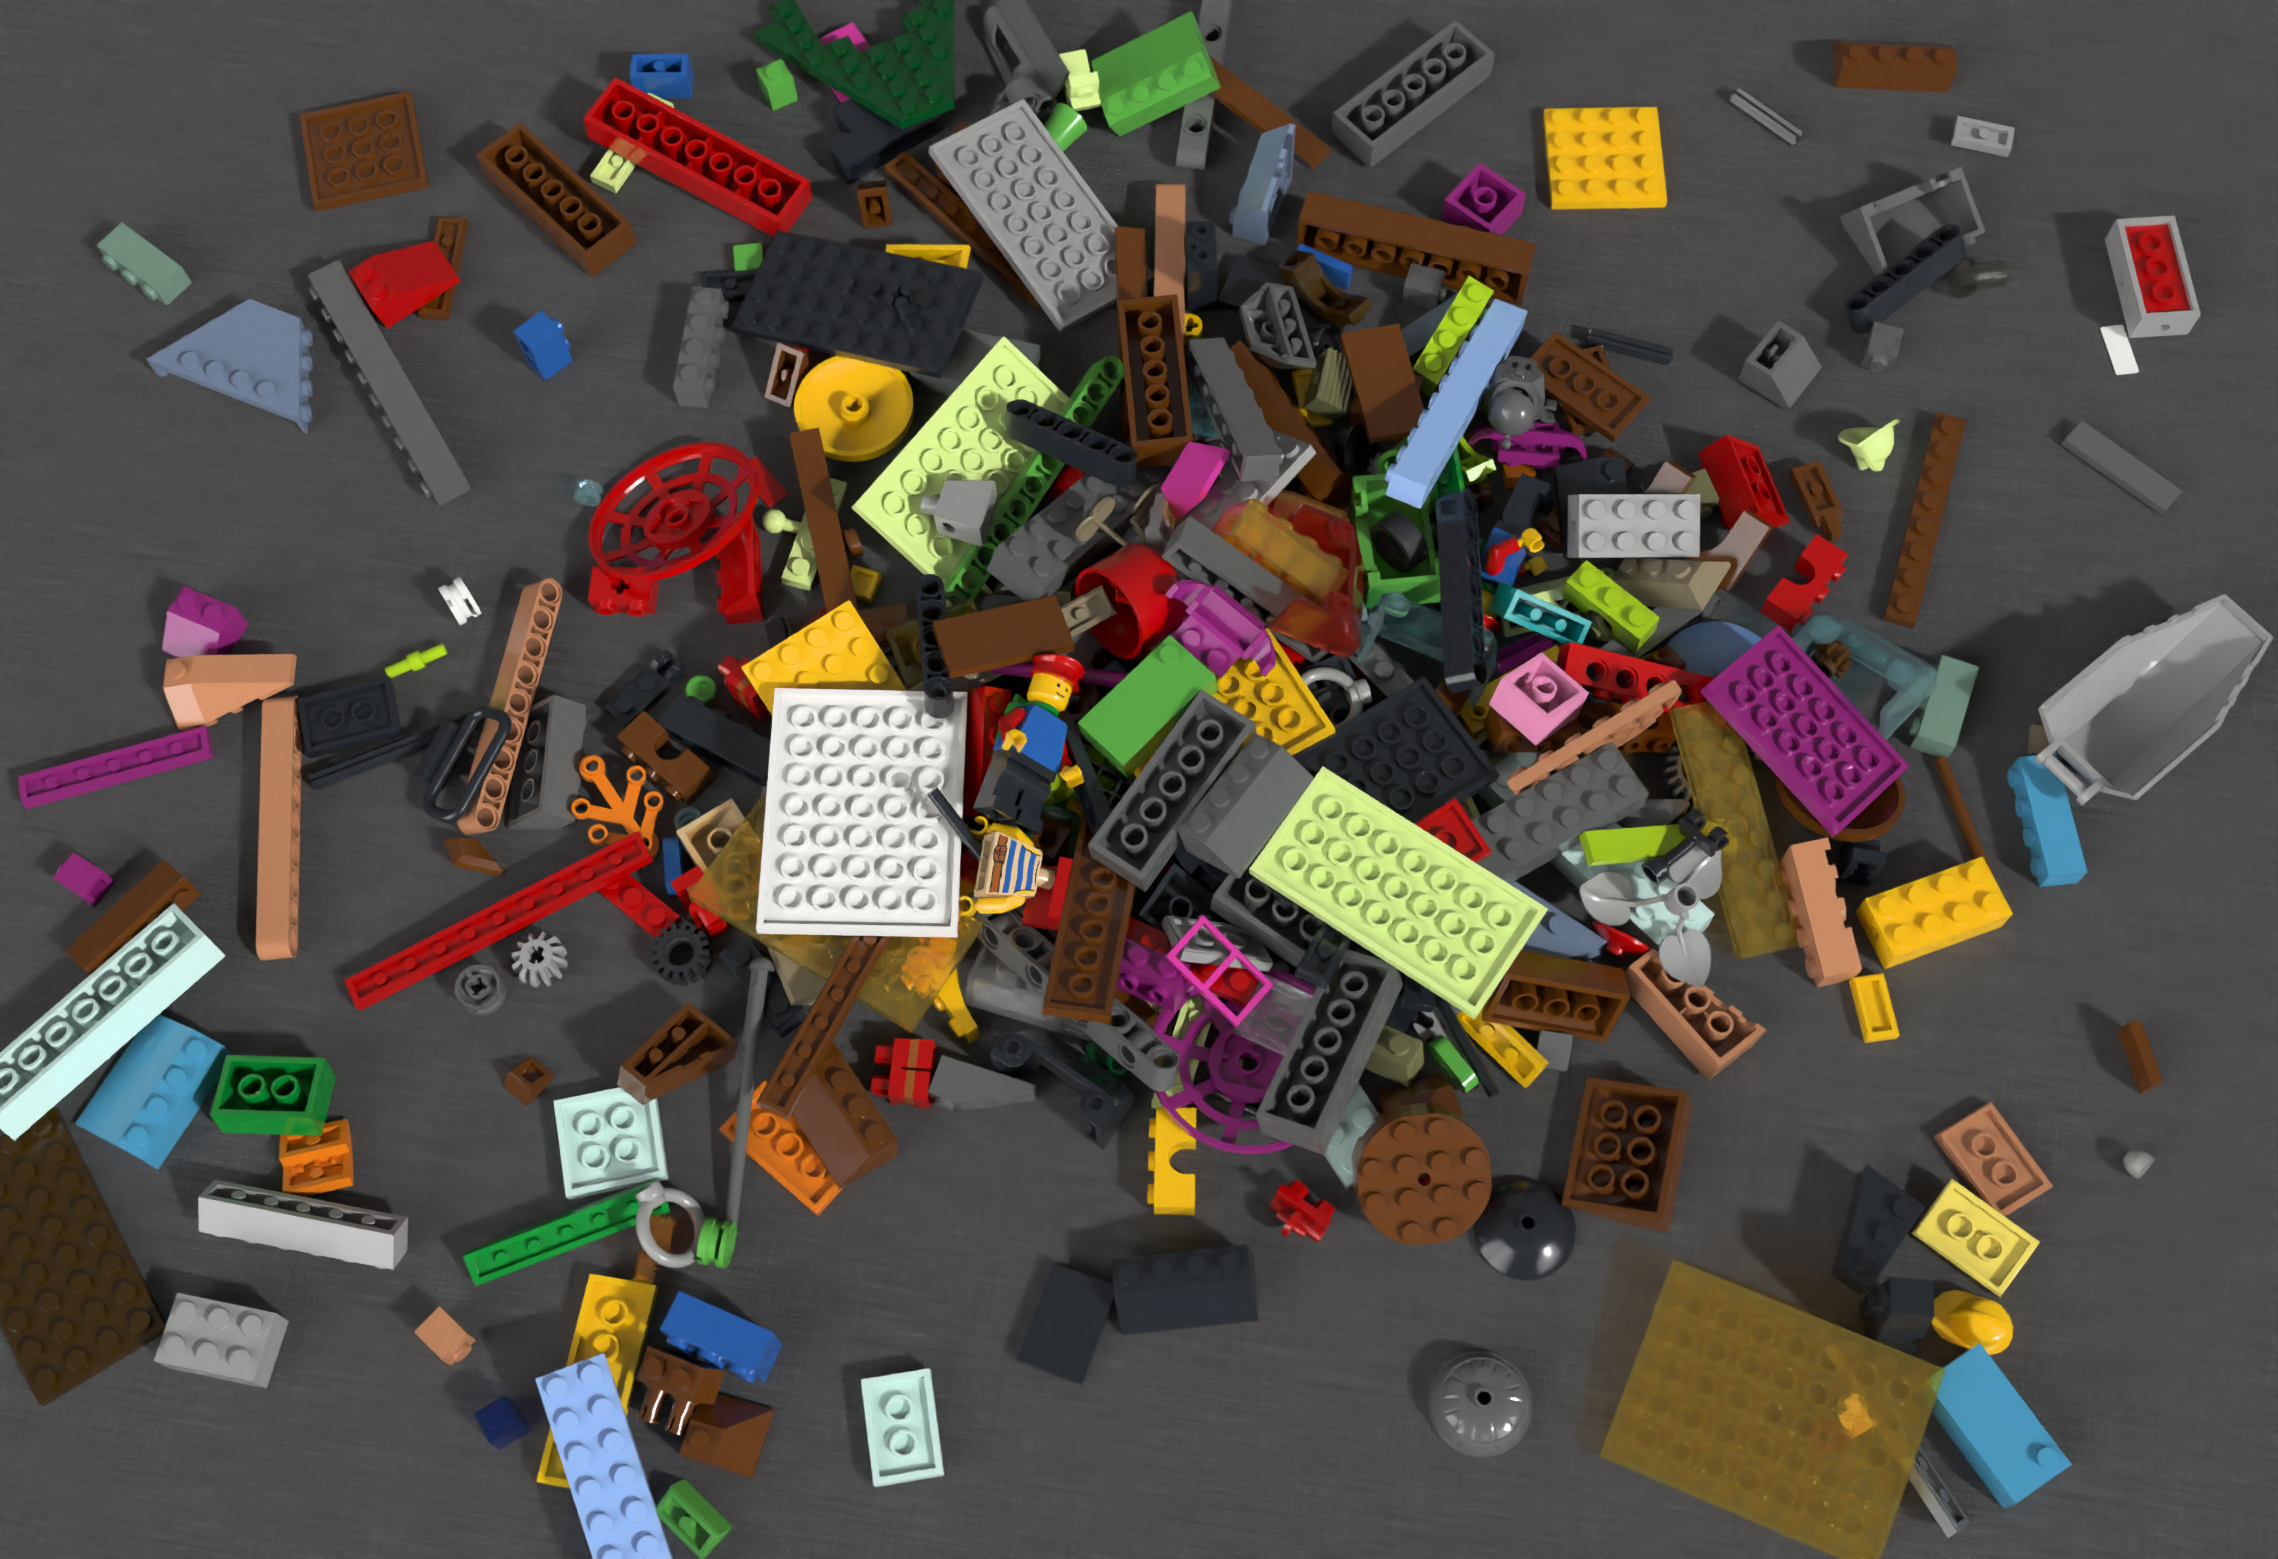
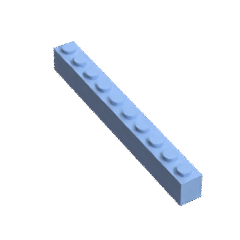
M1496 298L1489 309L1484 307L1478 321L1479 325L1474 324L1468 341L1465 340L1458 355L1459 358L1455 357L1448 372L1450 375L1445 374L1438 388L1439 393H1433L1428 404L1429 411L1426 409L1422 411L1417 424L1418 428L1413 427L1407 439L1408 446L1402 445L1396 458L1397 465L1393 463L1390 465L1385 477V481L1389 482L1386 492L1387 496L1421 509L1484 399L1496 367L1505 362L1519 338L1526 319L1527 310Z

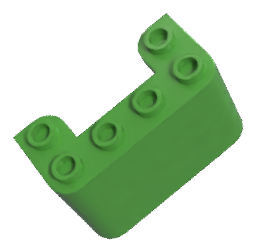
M1386 474L1354 476L1350 497V513L1362 597L1366 609L1439 603L1441 599L1438 550H1434L1433 544L1434 541H1437V531L1435 523H1430L1429 515L1432 514V500L1435 499V486H1433L1421 509L1386 495L1389 482L1385 481ZM1392 511L1400 512L1408 517L1422 533L1427 545L1428 552L1426 558L1406 573L1395 570L1383 560L1377 552L1370 535L1371 526Z

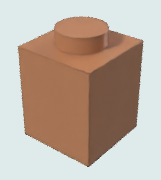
M440 1306L414 1331L441 1360L450 1366L454 1362L463 1360L470 1353L471 1345L476 1341L450 1313Z

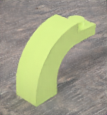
M1086 50L1059 54L1070 71L1062 87L1067 105L1075 111L1100 107L1101 103L1098 94L1099 78L1097 72H1090Z

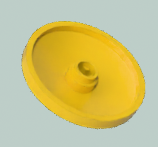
M835 356L814 367L802 380L795 396L794 413L799 431L819 427L826 457L838 461L859 462L879 457L899 444L911 426L914 416V400L910 384L899 369Z

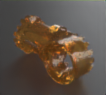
M660 1215L650 1216V1231L655 1242L666 1252L672 1253L673 1249L670 1247L673 1230L677 1229L678 1221L674 1218L671 1219L672 1217L665 1219V1215H663V1218ZM643 1247L637 1255L632 1280L652 1284L654 1277L651 1276L656 1274L653 1273V1270L657 1271V1267H654V1264L658 1265V1263L645 1252Z

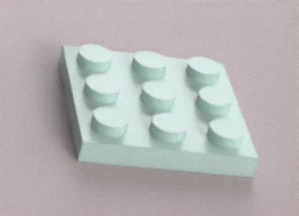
M621 1087L554 1101L565 1194L568 1200L637 1186L658 1177L660 1181L669 1179L657 1098L641 1105Z

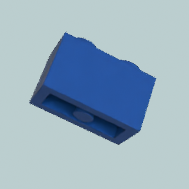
M632 54L630 80L633 87L646 94L649 92L660 98H692L694 74L688 54Z
M541 310L514 330V333L527 363L546 381L571 363L573 359L568 350L571 348V345L562 334L565 331L563 326L555 317L550 319Z

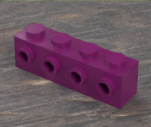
M1126 939L1117 989L1174 1012L1187 991L1189 981L1164 958L1166 954ZM1181 961L1188 969L1190 968V964Z

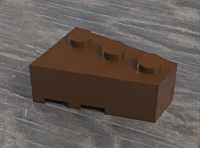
M687 1002L620 1066L617 1085L641 1105L646 1104L734 1061L739 1042L691 1003Z

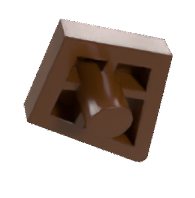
M446 838L444 843L454 866L499 877L504 871L502 867L476 838Z

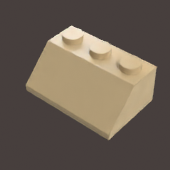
M731 798L676 831L695 866L699 865L717 893L730 920L753 907L758 901L763 846Z

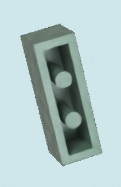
M120 223L97 244V247L103 254L101 260L112 271L116 269L121 271L123 278L132 286L136 284L141 286L143 293L152 301L158 299L168 306L192 283L182 266L124 223Z
M1945 655L1941 656L1936 665L1930 664L1924 680L1929 683L1928 689L1921 692L1916 708L1921 709L1919 718L1914 717L1908 735L1913 736L1910 748L1936 757L1946 756L1948 758L1956 747L1978 673V666Z

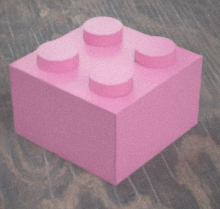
M1541 652L1500 679L1489 705L1533 744L1538 745L1577 718L1589 692Z

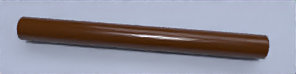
M1946 756L1939 757L1934 760V763L1972 858L1974 860L1983 856L1992 873L1993 871Z

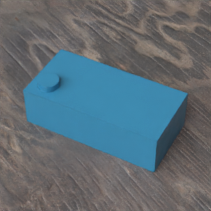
M1980 1343L1914 1387L2003 1509L2017 1504L2072 1465Z

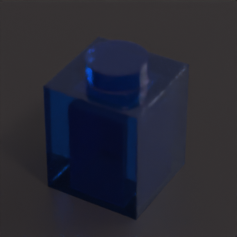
M505 1394L474 1413L489 1443L499 1450L531 1431L516 1402Z

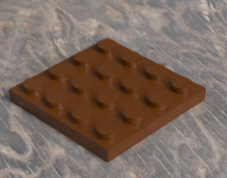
M411 91L299 115L313 205L317 212L430 187L415 102Z

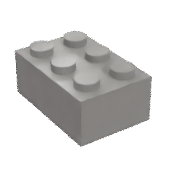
M177 1293L154 1361L170 1369L267 1389L289 1321L274 1312Z

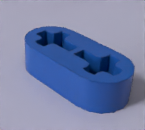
M678 836L664 837L663 858L666 889L668 895H677L670 882L685 873L684 849Z

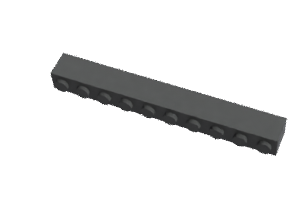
M340 260L308 274L307 276L313 285L308 288L316 304L323 302L325 307L320 310L328 325L335 323L337 328L332 331L340 346L347 344L349 349L344 352L352 367L359 365L361 371L357 372V375L364 388L366 389L371 386L374 391L369 396L377 410L383 408L386 412L381 417L390 432L396 430L399 436L395 437L394 440L402 454L406 452L410 454L411 458L406 461L414 475H422L424 480L419 482L427 498L434 496L438 505L441 506L472 490Z

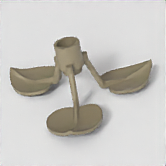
M1163 483L1154 484L1143 493L1132 510L1134 515L1130 519V524L1142 540L1140 544L1150 547L1152 545L1147 543L1140 525L1145 522L1150 514V507L1154 505L1156 493L1162 492L1161 486ZM1105 497L1092 509L1090 515L1078 526L1075 533L1077 539L1080 541L1089 540L1100 527L1122 546L1129 545L1126 540L1103 523L1114 508L1115 500L1113 498Z

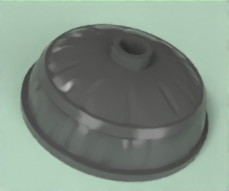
M1471 1351L1457 1355L1448 1360L1438 1370L1430 1385L1428 1412L1431 1423L1437 1434L1448 1446L1464 1455L1488 1458L1503 1454L1512 1449L1522 1439L1531 1422L1533 1404L1527 1381L1511 1362L1494 1353ZM1478 1394H1488L1490 1403L1487 1405L1479 1403L1477 1399Z

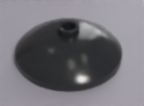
M1531 1179L1509 1180L1494 1187L1491 1190L1490 1198L1483 1213L1473 1224L1475 1242L1484 1260L1500 1274L1521 1281L1542 1279L1559 1270L1569 1258L1576 1239L1574 1216L1570 1208L1561 1205L1563 1197L1550 1186ZM1522 1220H1531L1534 1227L1532 1229H1525L1522 1226Z

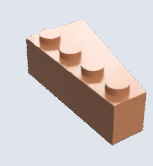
M1828 837L1790 845L1775 870L1776 883L1779 888H1783L1786 896L1785 909L1787 915L1793 918L1796 926V942L1800 948L1804 949L1807 958L1805 960L1807 974L1810 978L1814 979L1816 987L1849 981L1851 977H1856L1862 970L1852 928L1850 926L1844 927L1843 923L1846 920L1847 910L1844 897L1836 896L1835 879L1838 878L1836 866L1828 865L1825 850L1831 849Z
M1651 949L1631 964L1624 973L1631 996L1708 1081L1751 1048L1767 1031L1758 1023L1754 1025L1741 1016L1743 1012L1733 1005L1729 1007L1713 996L1715 992L1705 985L1694 987L1671 977L1662 968L1658 952L1654 949Z

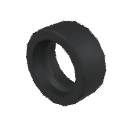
M1392 511L1371 526L1370 535L1377 552L1395 570L1406 573L1426 558L1428 550L1422 533L1408 517L1400 512Z

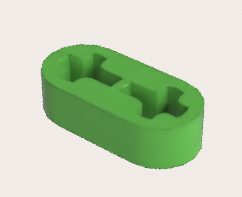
M1440 1034L1426 1044L1428 1052L1461 1093L1466 1094L1479 1084L1473 1070L1446 1037Z

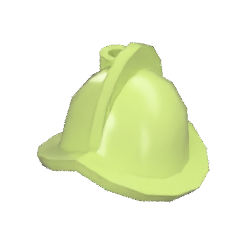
M1895 419L1881 429L1872 427L1849 428L1841 431L1838 439L1841 443L1850 447L1860 470L1871 468L1872 471H1881L1884 467L1885 459L1894 447L1893 426L1899 423L1900 420Z

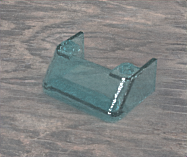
M1397 592L1382 594L1368 610V619L1363 621L1357 661L1364 662L1378 635L1444 662L1442 617L1440 612L1410 601ZM1484 628L1487 678L1485 685L1470 689L1469 705L1475 707L1496 668L1497 641L1494 638V634L1487 628Z
M1832 615L1815 616L1792 638L1809 658L1820 643L1830 644L1834 640H1839L1848 646L1852 659L1885 677L1888 685L1898 691L1880 711L1879 733L1885 740L1930 695L1937 684V672L1933 666L1847 617Z

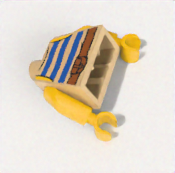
M977 816L974 819L976 824L985 825L981 831L971 829V832L978 840H983L974 890V897H978V900L974 901L968 896H961L959 902L969 901L971 906L967 912L960 911V915L971 917L976 911L979 914L1004 913L1022 906L1025 899L1034 897L1037 887L1049 890L1052 888L1055 881V872L1040 868L1042 851L1034 848L1033 842L1019 827L996 822L990 825L983 816Z

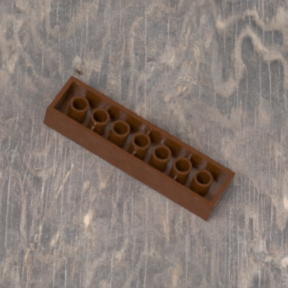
M1309 191L1307 192L1299 218L1297 249L1300 244H1303L1348 263L1353 267L1400 278H1407L1411 263L1445 271L1443 283L1448 284V289L1460 291L1468 276H1471L1494 290L1490 299L1496 298L1503 302L1520 306L1524 298L1536 248V243H1531L1524 239L1509 238L1494 232H1483L1467 226H1457L1437 219L1422 218L1407 212H1396L1381 206H1370L1350 199L1344 200L1328 196L1324 193Z

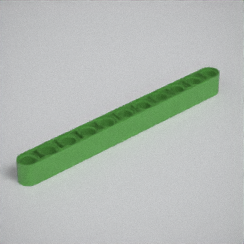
M1108 356L1093 364L1058 415L1076 422L1073 418L1074 412L1079 418V424L1090 428L1123 379V362L1116 356ZM1104 367L1109 371L1110 378L1105 375ZM1088 389L1094 394V400L1090 398ZM1034 449L998 502L984 546L970 544L944 582L945 600H949L953 606L952 613L946 610L947 619L962 616L967 611L991 575L987 568L996 547L1026 523L1065 465L1064 462ZM1042 458L1047 461L1048 470L1043 467ZM1026 481L1032 485V493L1027 490ZM1010 504L1016 508V517L1010 511ZM994 528L1000 531L1001 540L995 537ZM978 551L984 555L985 564L978 560ZM962 575L969 581L968 589L962 585Z

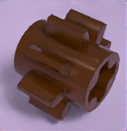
M1823 640L1811 655L1815 659L1813 662L1828 678H1831L1834 674L1841 678L1853 663L1849 659L1851 657L1850 649L1839 640H1833L1830 644Z

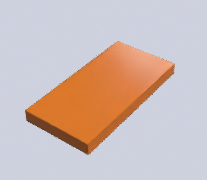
M764 1080L753 1092L746 1155L818 1217L843 1188L839 1189L792 1115L786 1121L757 1106L756 1101L768 1083ZM736 1111L719 1128L720 1132L732 1143H734Z

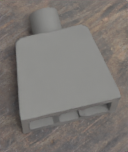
M948 480L943 485L940 497L923 496L921 513L934 515L937 532L983 547L998 503L995 481Z

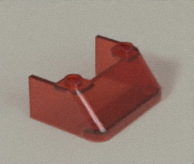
M1301 503L1278 530L1277 536L1332 557L1330 593L1322 599L1321 606L1295 597L1270 624V630L1335 655L1350 657L1360 647L1362 633L1365 565L1357 534L1350 522Z

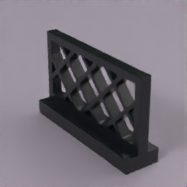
M1069 710L1059 712L1058 719L1067 725L1066 743L1068 757L1073 766L1078 765L1081 769L1084 783L1073 788L1094 837L1111 814L1110 805L1112 801L1118 804L1122 799V796L1117 794L1121 784L1130 788L1134 781L1105 767L1108 762L1106 758L1102 765L1089 758L1087 751L1090 747H1094L1082 736L1076 726L1089 711L1070 715ZM1101 774L1118 782L1114 792L1101 786L1098 780Z

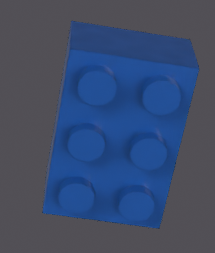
M681 1291L678 1292L660 1328L668 1337L666 1342L672 1345L674 1350L690 1357L693 1352L698 1353L697 1356L703 1359V1362L723 1369L725 1365L729 1367L728 1370L735 1373V1377L750 1384H753L755 1379L765 1383L783 1345L772 1331Z

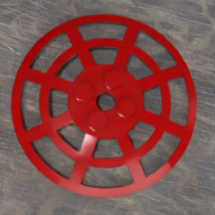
M691 443L659 453L629 471L615 483L601 500L591 519L588 531V544L592 556L605 572L625 581H656L686 572L720 552L745 526L758 499V475L752 463L743 452L722 443ZM701 458L697 473L680 476L666 483H663L657 472L674 464ZM712 458L732 461L743 469L731 482L720 475L709 473ZM749 477L751 486L748 499L743 510L737 512L738 496L736 490ZM647 479L653 491L641 499L629 515L615 512V508L623 498L638 484ZM706 483L717 485L723 489L710 500L703 493ZM693 484L692 490H682L673 494L669 493V491L678 487ZM729 497L728 514L715 517V508ZM659 498L660 501L650 510L648 515L640 517L644 510ZM607 522L623 525L620 535L622 549L604 554L602 539ZM720 527V529L714 534V536H712L706 543H704L703 545L700 543L699 539L702 538L710 528ZM633 528H643L647 538L631 545ZM652 546L660 550L654 560H648L637 555V553ZM687 546L691 550L688 554L667 560L675 550L683 549ZM628 557L633 563L647 568L642 572H628L613 568L609 562Z

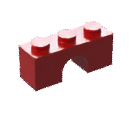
M1816 534L1801 553L1793 569L1804 576L1808 584H1794L1783 577L1766 598L1760 613L1790 633L1797 624L1804 626L1813 613V610L1810 608L1814 602L1820 605L1830 591L1827 586L1831 580L1837 583L1844 574L1847 567L1843 563L1848 553Z

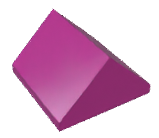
M1191 441L1187 443L1161 486L1164 497L1167 499L1169 508L1175 518L1179 520L1205 498L1230 456L1231 452L1229 450Z

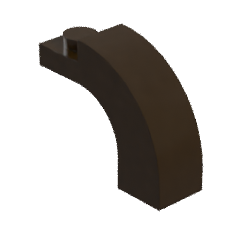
M1296 250L1276 267L1286 286H1293L1298 303L1322 324L1331 323L1341 331L1347 324L1354 325L1362 321L1365 314L1373 308L1368 297L1347 294L1332 284L1323 273L1313 253Z

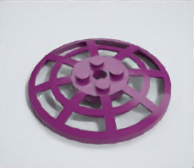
M1271 968L1270 972L1260 971L1274 986L1272 989H1269L1252 1009L1255 1010L1252 1025H1239L1231 1028L1227 1019L1191 983H1188L1187 991L1175 1011L1164 1008L1158 1016L1153 1029L1163 1041L1180 1054L1179 1073L1185 1091L1168 1097L1165 1091L1155 1090L1162 1107L1172 1120L1190 1136L1208 1146L1226 1152L1265 1154L1293 1146V1144L1284 1141L1254 1146L1235 1144L1239 1129H1260L1257 1119H1242L1245 1104L1263 1101L1300 1023V1020L1289 1011L1271 1003L1275 984L1285 986L1297 992L1309 1002L1315 992V989L1303 980ZM1197 995L1206 1012L1191 1025L1184 1040L1182 1041L1164 1034L1175 1013L1189 999ZM1232 1001L1223 1003L1231 1012L1243 1009V1006ZM1268 1013L1277 1016L1278 1019L1292 1028L1294 1032L1280 1040L1277 1035L1265 1028ZM1210 1022H1213L1220 1036L1213 1043L1211 1050L1194 1045L1193 1043L1199 1033ZM1189 1057L1209 1063L1211 1079L1194 1086L1189 1072ZM1250 1057L1256 1060L1258 1066L1250 1071L1244 1070L1239 1065V1061ZM1219 1091L1225 1097L1232 1100L1229 1115H1224L1213 1109L1202 1098ZM1193 1102L1207 1117L1226 1125L1222 1140L1208 1137L1196 1130L1180 1116L1176 1109Z

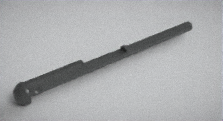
M764 957L754 959L749 966L751 977L742 1043L746 1044L739 1104H736L737 1122L724 1220H731L738 1223L767 976L768 972H774L775 970L773 963Z

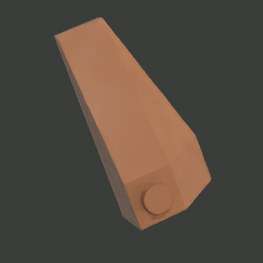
M294 654L192 655L166 660L163 690L178 729L185 731L202 726L209 727L217 723L219 717L229 712L235 714L242 711L243 705L257 698L264 700L294 685L297 656Z

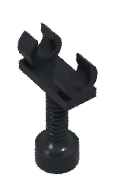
M1697 808L1692 809L1685 818L1682 817L1678 820L1680 833L1686 838L1660 859L1654 856L1649 858L1641 865L1642 870L1652 883L1659 885L1669 877L1668 868L1696 846L1712 858L1716 851L1722 850L1729 843L1730 840L1726 837L1729 833L1718 826L1705 836L1700 830L1707 823L1703 819L1706 815Z

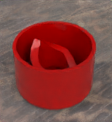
M1133 543L1119 549L1081 571L1076 579V598L1102 585L1117 614L1090 627L1088 630L1105 650L1122 659L1134 658L1169 635L1174 634L1181 625L1184 616L1187 615L1185 611L1188 606L1177 598L1170 599L1165 595L1176 582L1181 581L1177 572L1169 562L1161 558L1162 554L1145 544Z

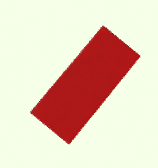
M757 456L750 460L758 475V495L769 508L789 495ZM740 467L737 470L741 472L743 469ZM748 477L746 481L751 485V481Z

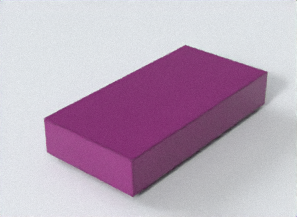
M1535 632L1486 656V664L1489 669L1503 674L1524 664L1541 652L1543 653L1554 647L1551 638Z

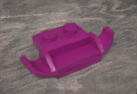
M1535 421L1534 426L1522 435L1510 437L1511 447L1509 449L1502 448L1501 442L1504 440L1505 435L1497 433L1491 423L1480 425L1474 429L1467 440L1468 445L1473 448L1478 440L1490 438L1491 450L1497 451V462H1502L1504 465L1512 467L1519 466L1520 464L1532 465L1534 468L1541 470L1558 467L1559 458L1563 457L1565 446L1576 448L1580 453L1581 459L1587 460L1586 447L1583 441L1571 432L1560 430L1558 423L1551 424Z
M1181 580L1176 582L1165 594L1168 598H1177L1188 606L1185 612L1189 616L1174 632L1172 637L1220 678L1239 657L1244 660L1248 657L1252 658L1259 666L1260 673L1263 676H1266L1274 668L1276 663L1274 646L1264 628L1265 624L1218 585L1215 584L1213 586L1197 580Z

